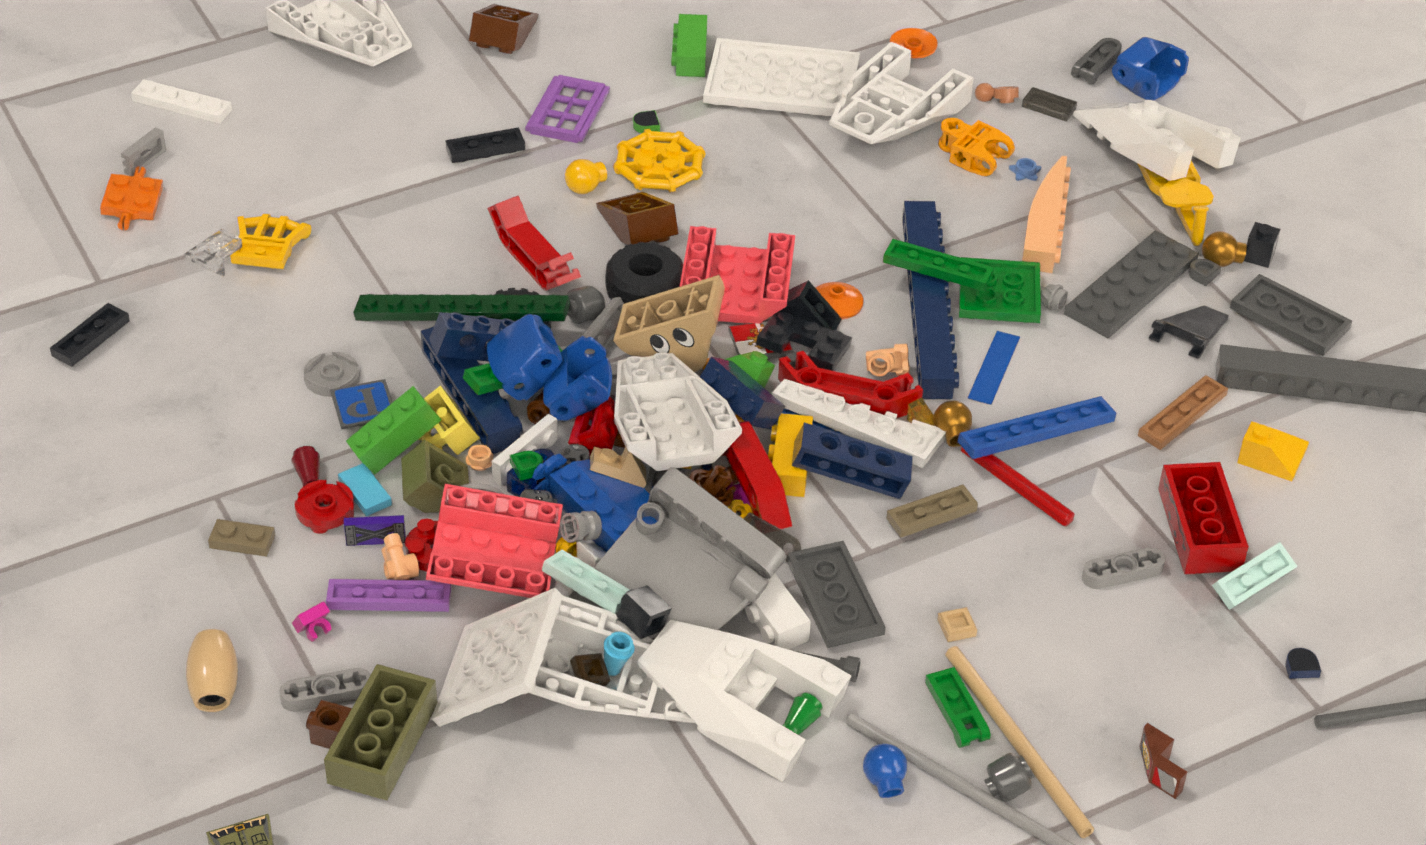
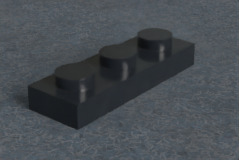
M519 127L445 140L446 150L452 163L525 150V141Z
M110 303L105 304L51 346V356L71 367L126 325L130 321L129 314Z

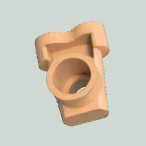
M895 344L894 348L866 351L867 371L879 377L886 375L888 372L896 373V376L905 373L910 374L908 344ZM877 358H881V359H883V360H885V361H884V362H880V361L877 360Z
M399 534L387 535L384 538L385 546L381 550L385 561L384 573L386 578L409 580V578L418 577L419 567L415 554L404 555Z

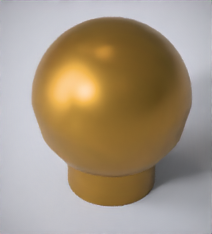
M1217 231L1207 236L1204 240L1202 255L1204 259L1210 260L1221 267H1226L1233 262L1242 264L1246 255V243L1237 242L1229 233Z
M950 400L942 403L936 409L933 423L934 426L946 432L945 438L950 447H960L961 445L958 443L959 434L970 430L972 414L964 403Z

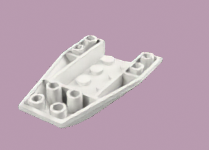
M660 352L654 354V356H631L625 360H618L615 424L627 450L656 471L714 463L742 434V428L727 400L673 353Z

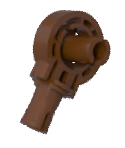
M716 465L708 471L703 469L694 470L688 477L727 507L732 503L733 495L736 491V487L732 485L739 482L735 473L732 472L731 466L725 469L721 465Z

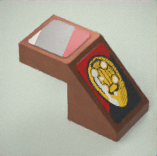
M1147 723L1143 728L1139 747L1148 782L1176 799L1183 792L1188 772L1169 760L1174 739Z

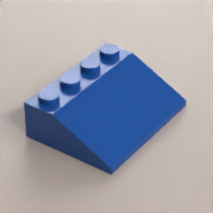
M590 460L573 461L549 474L552 497L557 499L558 504L563 505L562 510L565 513L594 511L599 515L602 523L601 534L592 541L606 553L636 519L639 508L649 500L650 493L645 488L591 471ZM651 516L642 518L646 524L652 525L657 523V520Z

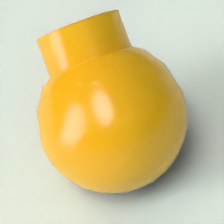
M577 159L571 162L565 171V182L568 188L577 194H587L593 191L600 182L607 180V170L602 162L593 163L587 159Z

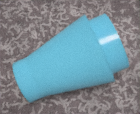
M614 632L604 641V662L610 676H616L621 672L622 667L635 650L632 638L624 632Z

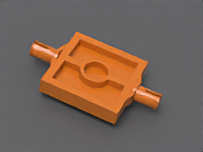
M140 166L135 168L134 176L111 174L100 206L101 215L120 218L117 226L121 230H123V227L124 230H128L131 220H154L163 190V180L149 177L144 178L146 169L142 166L141 169Z

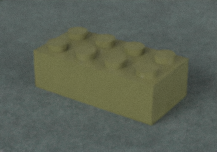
M376 664L324 758L327 784L387 801L437 705L436 680Z

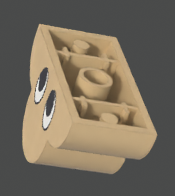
M717 275L623 304L613 341L623 352L631 356L647 357L654 356V354L660 352L673 353L693 372L699 371L706 364L712 336L715 333L725 291L721 277Z

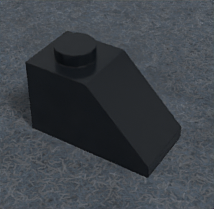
M809 280L789 289L787 306L780 310L782 312H789L793 316L806 321H813L831 330H836L842 320Z

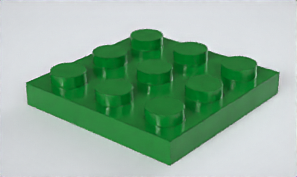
M961 257L994 267V272L985 291L959 284V318L1040 323V263Z

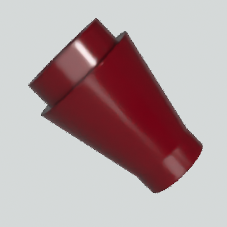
M312 446L297 448L293 452L291 462L304 487L308 483L319 480L320 454Z

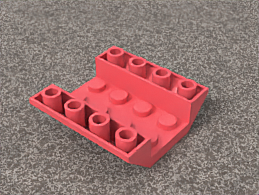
M690 226L680 287L719 275L724 283L725 291L718 321L760 324L787 306L795 235L769 233L767 249L734 247L731 245H716V228Z
M445 484L426 580L532 598L550 589L551 576L544 573L542 567L544 561L554 555L563 505Z

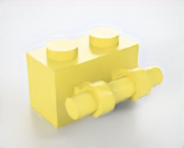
M441 385L425 397V400L438 414L441 421L418 440H426L441 450L442 446L447 444L456 455H459L480 439L455 401ZM435 428L438 433L432 436L431 430Z

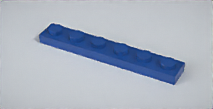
M1102 396L961 432L958 443L972 459L1111 423L1115 421L1117 413Z

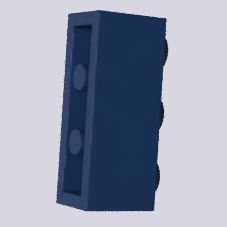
M711 357L700 376L702 380L727 400L729 406L744 421H749L754 427L772 430V426L775 425L785 408L783 403L733 361Z

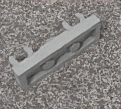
M620 297L613 298L584 334L585 338L592 337L606 349V353L614 343V336L624 304ZM593 349L585 350V353L587 354H593L595 352Z

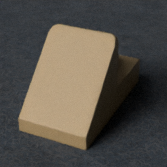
M626 446L622 456L611 449L593 448L590 455L591 471L645 488L647 484L646 468L642 460L628 451Z

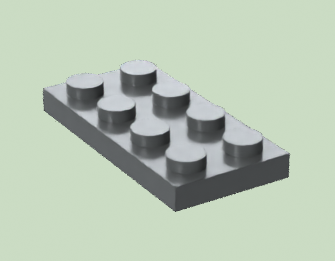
M1258 274L1231 300L1230 308L1322 356L1350 330L1352 320L1261 274Z
M844 540L787 553L788 565L827 648L885 635L886 627Z

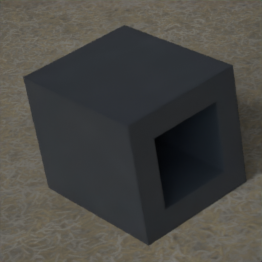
M1255 222L1248 236L1244 261L1269 268L1276 251L1281 229Z
M646 585L635 590L631 589L623 595L621 606L616 616L640 639L662 631L672 608Z

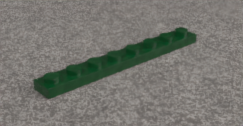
M367 294L359 296L353 314L356 321H436L440 312H456L476 317L481 315L501 320L506 318L512 321H517L527 314L541 317L543 321H565L570 306L569 295Z

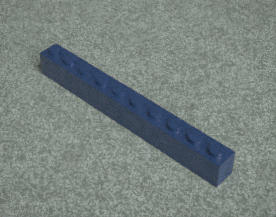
M904 201L902 217L904 242L945 253V246L940 245L943 242V229L938 228L941 226V212H936L935 201ZM907 270L918 385L923 389L922 399H953L954 388H959V372H954V369H957V353H952L955 349V335L950 334L953 330V317L948 316L951 312V299L946 298L949 294V282Z

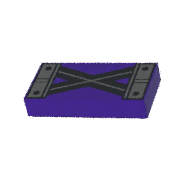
M404 515L344 518L346 546L385 544L384 538L393 533L399 534L401 542L405 543Z

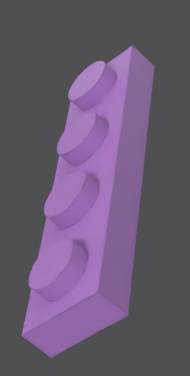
M329 579L326 605L329 610L449 612L451 584L426 580Z

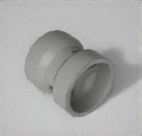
M594 511L566 513L560 520L561 535L569 543L581 540H595L601 534V519Z

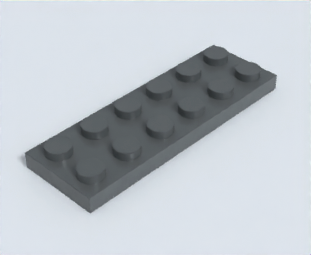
M1155 230L1067 304L1064 315L1100 335L1110 338L1189 269L1191 262L1198 259L1199 253Z

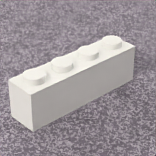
M774 573L760 597L753 604L749 603L744 609L749 621L752 624L755 623L759 628L765 643L791 649L809 641L811 621Z

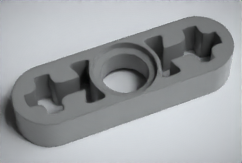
M1147 547L1092 559L1084 565L1082 581L1090 588L1101 589L1156 577L1163 572L1166 558L1161 550ZM1120 564L1127 565L1131 570L1127 572L1120 571L1116 566Z
M352 668L289 680L280 688L281 704L284 709L296 712L317 708L321 700L335 704L357 700L370 677V673L363 668ZM354 682H360L361 685L355 686ZM340 684H344V689H340ZM325 685L335 688L328 694L318 692V689ZM308 690H312V695L308 694ZM297 693L298 697L292 698L291 694Z

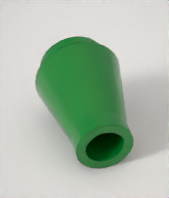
M802 693L800 696L795 697L782 726L800 735L821 716L820 711L823 708L821 702L809 693Z

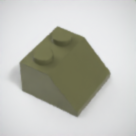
M423 440L401 458L403 501L424 513L440 512L445 484L455 486L469 484L468 466L426 440Z

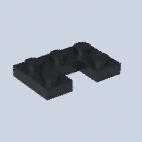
M778 311L758 334L756 345L781 354L790 341L812 349L808 356L818 368L833 371L849 349L852 337L844 335L840 331L820 326L813 321H806L795 317L789 312Z

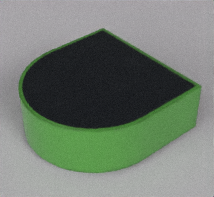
M655 110L635 114L633 117V128L639 133H643L644 129L660 132V123Z

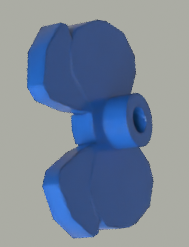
M561 454L553 455L543 464L538 465L532 478L539 480L545 477V479L534 490H546L551 493L549 474L559 470L566 464L567 459Z

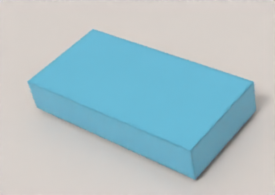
M363 463L338 474L339 482L344 483L350 488L355 503L365 516H369L392 505V499Z

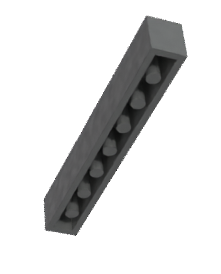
M1220 344L1216 361L1215 381L1227 388L1426 413L1425 369Z

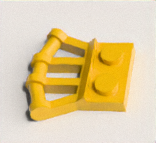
M264 213L262 216L250 218L237 216L240 234L230 255L231 263L284 269L288 257L291 256L292 247L301 239L309 237L311 225L304 222L300 224L290 220L288 216L282 215L280 218L271 217L270 214ZM257 227L254 235L247 234L246 228ZM270 227L275 228L272 237L264 236ZM287 230L292 231L287 237L282 238L284 232H287Z

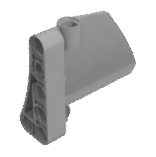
M669 468L652 488L648 502L639 508L636 519L595 565L594 569L629 590H635L648 585L672 608L664 627L670 620L720 630L749 603L753 604L766 589L770 578L787 559V555L777 544L675 468ZM651 516L657 520V523L652 525L646 524L642 518ZM573 591L569 598L602 608L576 591ZM660 632L648 637L654 640Z

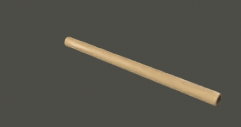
M957 646L949 648L945 654L947 659L955 667L1018 754L1024 757L1035 777L1081 838L1090 836L1094 831L1092 824Z

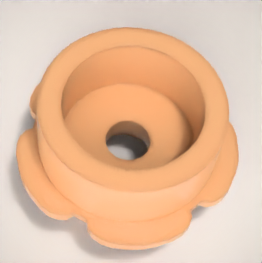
M485 445L472 446L466 456V464L471 465V468L477 471H483L491 467L493 454L490 448Z

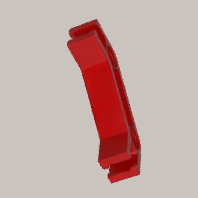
M519 195L487 208L503 246L544 291L581 277L577 268L572 269V273H570L566 263L574 259L572 252L561 256L528 220Z
M804 350L796 352L795 369L789 364L791 360L788 356L779 359L778 380L780 382L787 379L822 390L825 393L844 397L845 403L851 405L863 403L870 406V411L883 415L887 411L897 414L896 419L921 410L923 389L920 385L911 389L914 380L909 373L883 382L818 368Z
M739 422L742 434L721 456H726L750 503L756 528L761 533H769L792 527L784 487L750 422Z

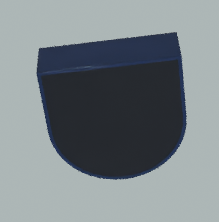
M1294 648L1289 651L1285 662L1289 679L1320 677L1321 667L1317 656L1312 651L1306 648Z

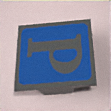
M386 379L330 389L341 429L366 425L393 403Z

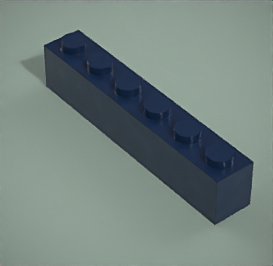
M434 327L421 330L423 354L452 399L480 437L479 441L481 444L489 447L492 454L504 451L520 438L523 427L519 417H514L507 399H502L499 390L477 395L463 379L465 369L483 364H479L477 360L436 356L429 340Z

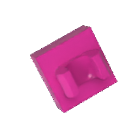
M323 601L297 615L292 625L297 633L306 629L307 638L313 642L318 638L314 631L315 626H320L325 634L331 631V624L325 619L330 610Z

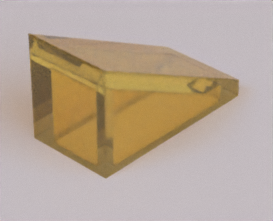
M922 397L908 404L907 420L911 424L914 419L934 426V415Z

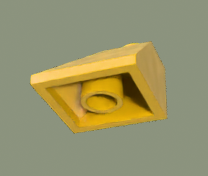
M1251 421L1243 438L1237 463L1293 481L1308 448L1309 441Z

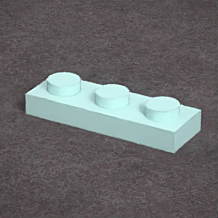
M1281 542L1224 576L1212 586L1230 610L1298 566Z
M564 550L557 552L543 563L542 571L614 614L618 612L621 606V598L629 591L628 588Z

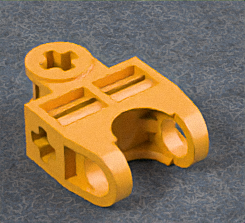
M947 118L941 123L942 136L939 138V148L950 153V163L981 176H989L997 168L994 157L1006 159L1015 151V145L1008 135L978 120L971 126L958 118ZM999 142L1004 143L1007 146L1008 151L1001 148L999 146ZM982 161L988 163L990 169L985 168L982 165Z

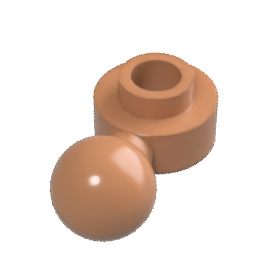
M981 83L975 89V96L982 102L990 101L994 97L999 99V103H1012L1014 98L1019 97V87L1004 86L993 88L988 83Z

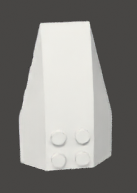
M566 596L562 597L559 613L555 619L551 637L543 655L544 659L536 677V684L529 693L577 709L672 722L695 723L686 712L683 714L675 706L676 701L665 689L662 691L637 664L638 659L654 641L649 637L640 639L624 623L617 620L616 614ZM614 632H624L632 638L635 647L634 653L618 675H609L611 681L607 686H601L575 677L570 660L575 655L602 653L604 659V641Z

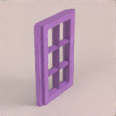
M554 76L529 119L525 131H529L530 134L574 143L583 142L610 91V87L605 86L604 83L569 76ZM563 87L575 89L572 97L559 94ZM580 91L593 93L590 100L577 98ZM555 102L568 104L564 112L551 110ZM572 105L585 107L582 115L568 112ZM546 117L559 119L556 127L543 125ZM564 120L577 122L574 130L560 127Z

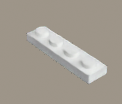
M144 79L131 93L132 101L219 124L232 111V105L229 101Z

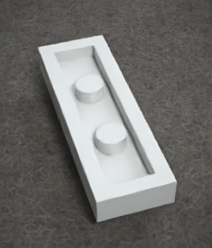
M547 414L492 460L493 482L502 486L509 479L516 476L510 464L511 454L523 451H534L540 454L546 448L551 447L558 439L557 418Z

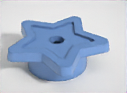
M1021 158L1016 162V165H1009V170L1016 174L1017 181L1023 179L1037 181L1036 173L1042 168L1029 158Z

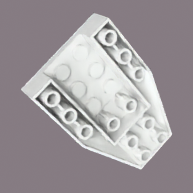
M279 0L265 7L269 32L373 67L412 48L411 41L384 0H316L300 8H297L288 0Z

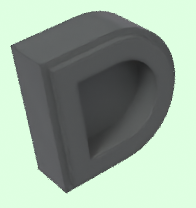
M1196 259L1190 264L1189 276L1194 281L1207 286L1220 274L1221 266L1207 259Z

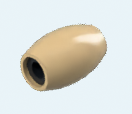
M217 629L203 630L196 634L188 652L186 662L188 690L195 707L205 712L224 710L229 706L236 689L238 679L236 652L226 632Z

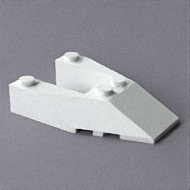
M890 42L850 76L849 84L842 93V99L837 104L829 125L869 144L897 140L961 111L971 101L973 77L952 69L925 92L902 81L910 72L911 50Z
M1153 100L1108 103L1075 110L1073 116L1088 129L1093 126L1098 131L1097 136L1101 140L1108 139L1111 142V149L1169 181L1186 177L1192 155L1217 169L1233 165L1241 137L1233 134L1232 130L1227 127L1217 126L1164 107Z
M670 620L637 662L640 668L662 691L665 689L676 701L675 706L683 714L686 712L698 725L697 730L701 734L781 782L785 780L798 762L806 739L757 711L760 705L776 686L793 697L800 696L802 693L813 695L823 706L820 712L829 718L844 697L851 678L850 674L824 659L728 632Z

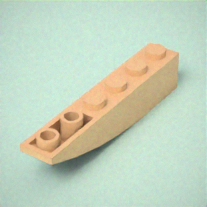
M1061 156L1042 181L1033 199L1028 216L1022 261L1040 263V272L1053 273L1054 263L1060 262L1061 248L1059 247L1062 245L1063 231L1058 230H1063L1065 215L1063 214L1066 211V198L1069 183L1067 182H1069L1071 167H1066L1067 156Z

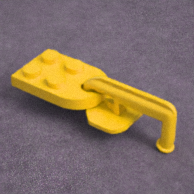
M1190 162L1186 177L1172 181L1137 163L1149 189L1160 196L1164 204L1175 207L1192 244L1199 246L1204 237L1206 216L1209 210L1207 205L1213 202L1214 196L1208 186L1200 184L1201 178L1193 162Z

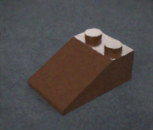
M498 4L489 5L473 12L469 41L476 42L477 47L490 48V46L499 48V52L512 54L513 51L522 47L539 14Z
M639 192L596 203L597 209L616 236L627 245L650 241L665 242L670 240V236L679 234L674 204L648 193Z

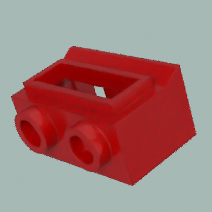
M610 396L607 401L595 409L576 417L568 441L569 445L579 444L585 446L589 451V455H591L594 447L612 450L618 428L614 419L615 401Z

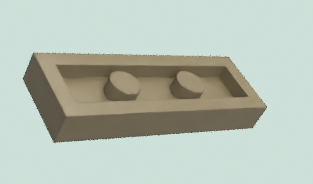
M962 484L887 510L886 519L899 537L902 538L976 512L978 502Z

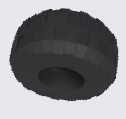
M638 242L637 244H629L612 255V258L606 265L605 284L607 295L611 300L620 297L625 304L680 287L683 270L682 259L675 252L671 251L670 248L661 246L658 243Z

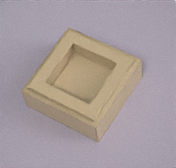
M967 607L938 613L937 620L947 642L976 637L977 628Z

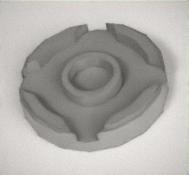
M332 352V355L325 356V353L319 354L310 359L304 367V382L307 388L314 394L332 397L330 389L356 385L360 378L357 361L350 355L341 352Z

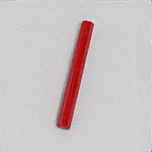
M961 447V452L967 455L969 458H971L968 455V453L963 449V447ZM991 454L972 459L1062 526H1068L1073 522L1075 514L1072 510L996 455Z

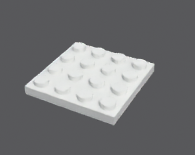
M553 588L465 625L431 720L441 727L473 713H479L488 707L502 704L521 694L529 693L536 684V677L544 659L543 655L551 637V631L559 613V606L563 595L556 588Z

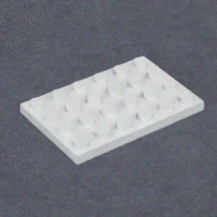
M717 38L703 94V103L784 111L787 113H804L814 116H832L837 104L842 99L844 89L849 84L850 76L858 70L860 53Z

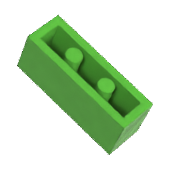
M679 14L678 23H674L671 66H676V76L705 77L707 15Z
M412 386L347 439L346 442L360 461L375 475L438 424L441 418L417 389Z

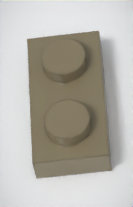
M217 519L208 539L209 548L267 557L276 536L275 528Z

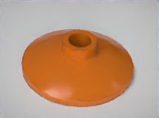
M919 28L898 30L890 38V42L911 50V58L930 56L936 51L938 46L937 39L933 34Z
M828 282L816 287L842 319L855 316L863 307L861 292L850 284Z

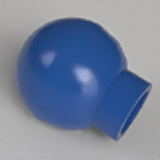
M888 743L873 746L866 753L863 760V772L867 780L874 786H877L880 798H890L904 792L902 780L907 773V759L904 753L895 745Z

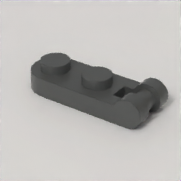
M1114 38L1101 39L1073 65L1071 75L1077 78L1081 76L1086 79V82L1094 84L1099 75L1121 54L1122 44Z

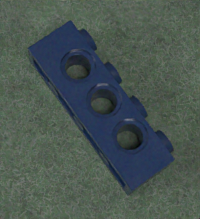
M440 312L429 340L436 356L489 362L487 343L501 330L516 321L506 318L502 320L487 318L481 315L477 317L468 316L456 312Z
M804 422L794 441L792 466L901 499L911 482L913 456Z

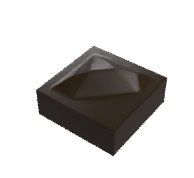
M602 653L575 655L570 660L576 678L601 686H607L611 681Z

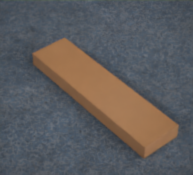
M1205 375L1143 425L1138 431V437L1161 450L1227 396L1228 388Z

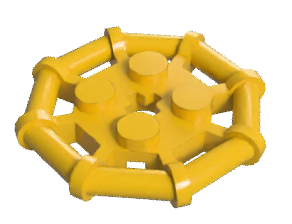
M644 129L643 133L627 141L622 140L617 145L618 154L613 169L616 174L623 175L633 183L635 189H662L675 192L676 188L692 180H699L703 175L702 162L706 155L705 150L702 146H697L686 138L681 131L671 133ZM681 146H682L684 149H686L688 152H683V151L681 150ZM627 157L634 159V161L627 162L626 160ZM692 162V165L689 167L685 163Z

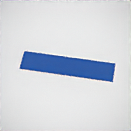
M1001 331L996 332L968 399L992 405L1020 336Z

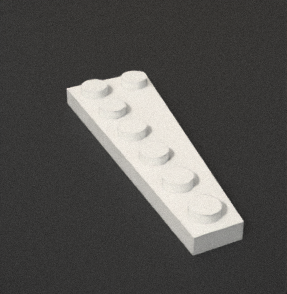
M784 379L772 392V395L785 405L784 409L804 416H813L814 421L850 437L913 456L912 464L921 468L926 465L945 440L946 432L936 426L914 419L911 424L896 419L897 414L888 411L885 415L870 411L869 405L863 403L851 405L845 403L844 397L825 393L822 390Z

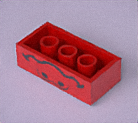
M1221 462L1163 465L1158 490L1184 574L1232 572L1244 565L1249 546Z

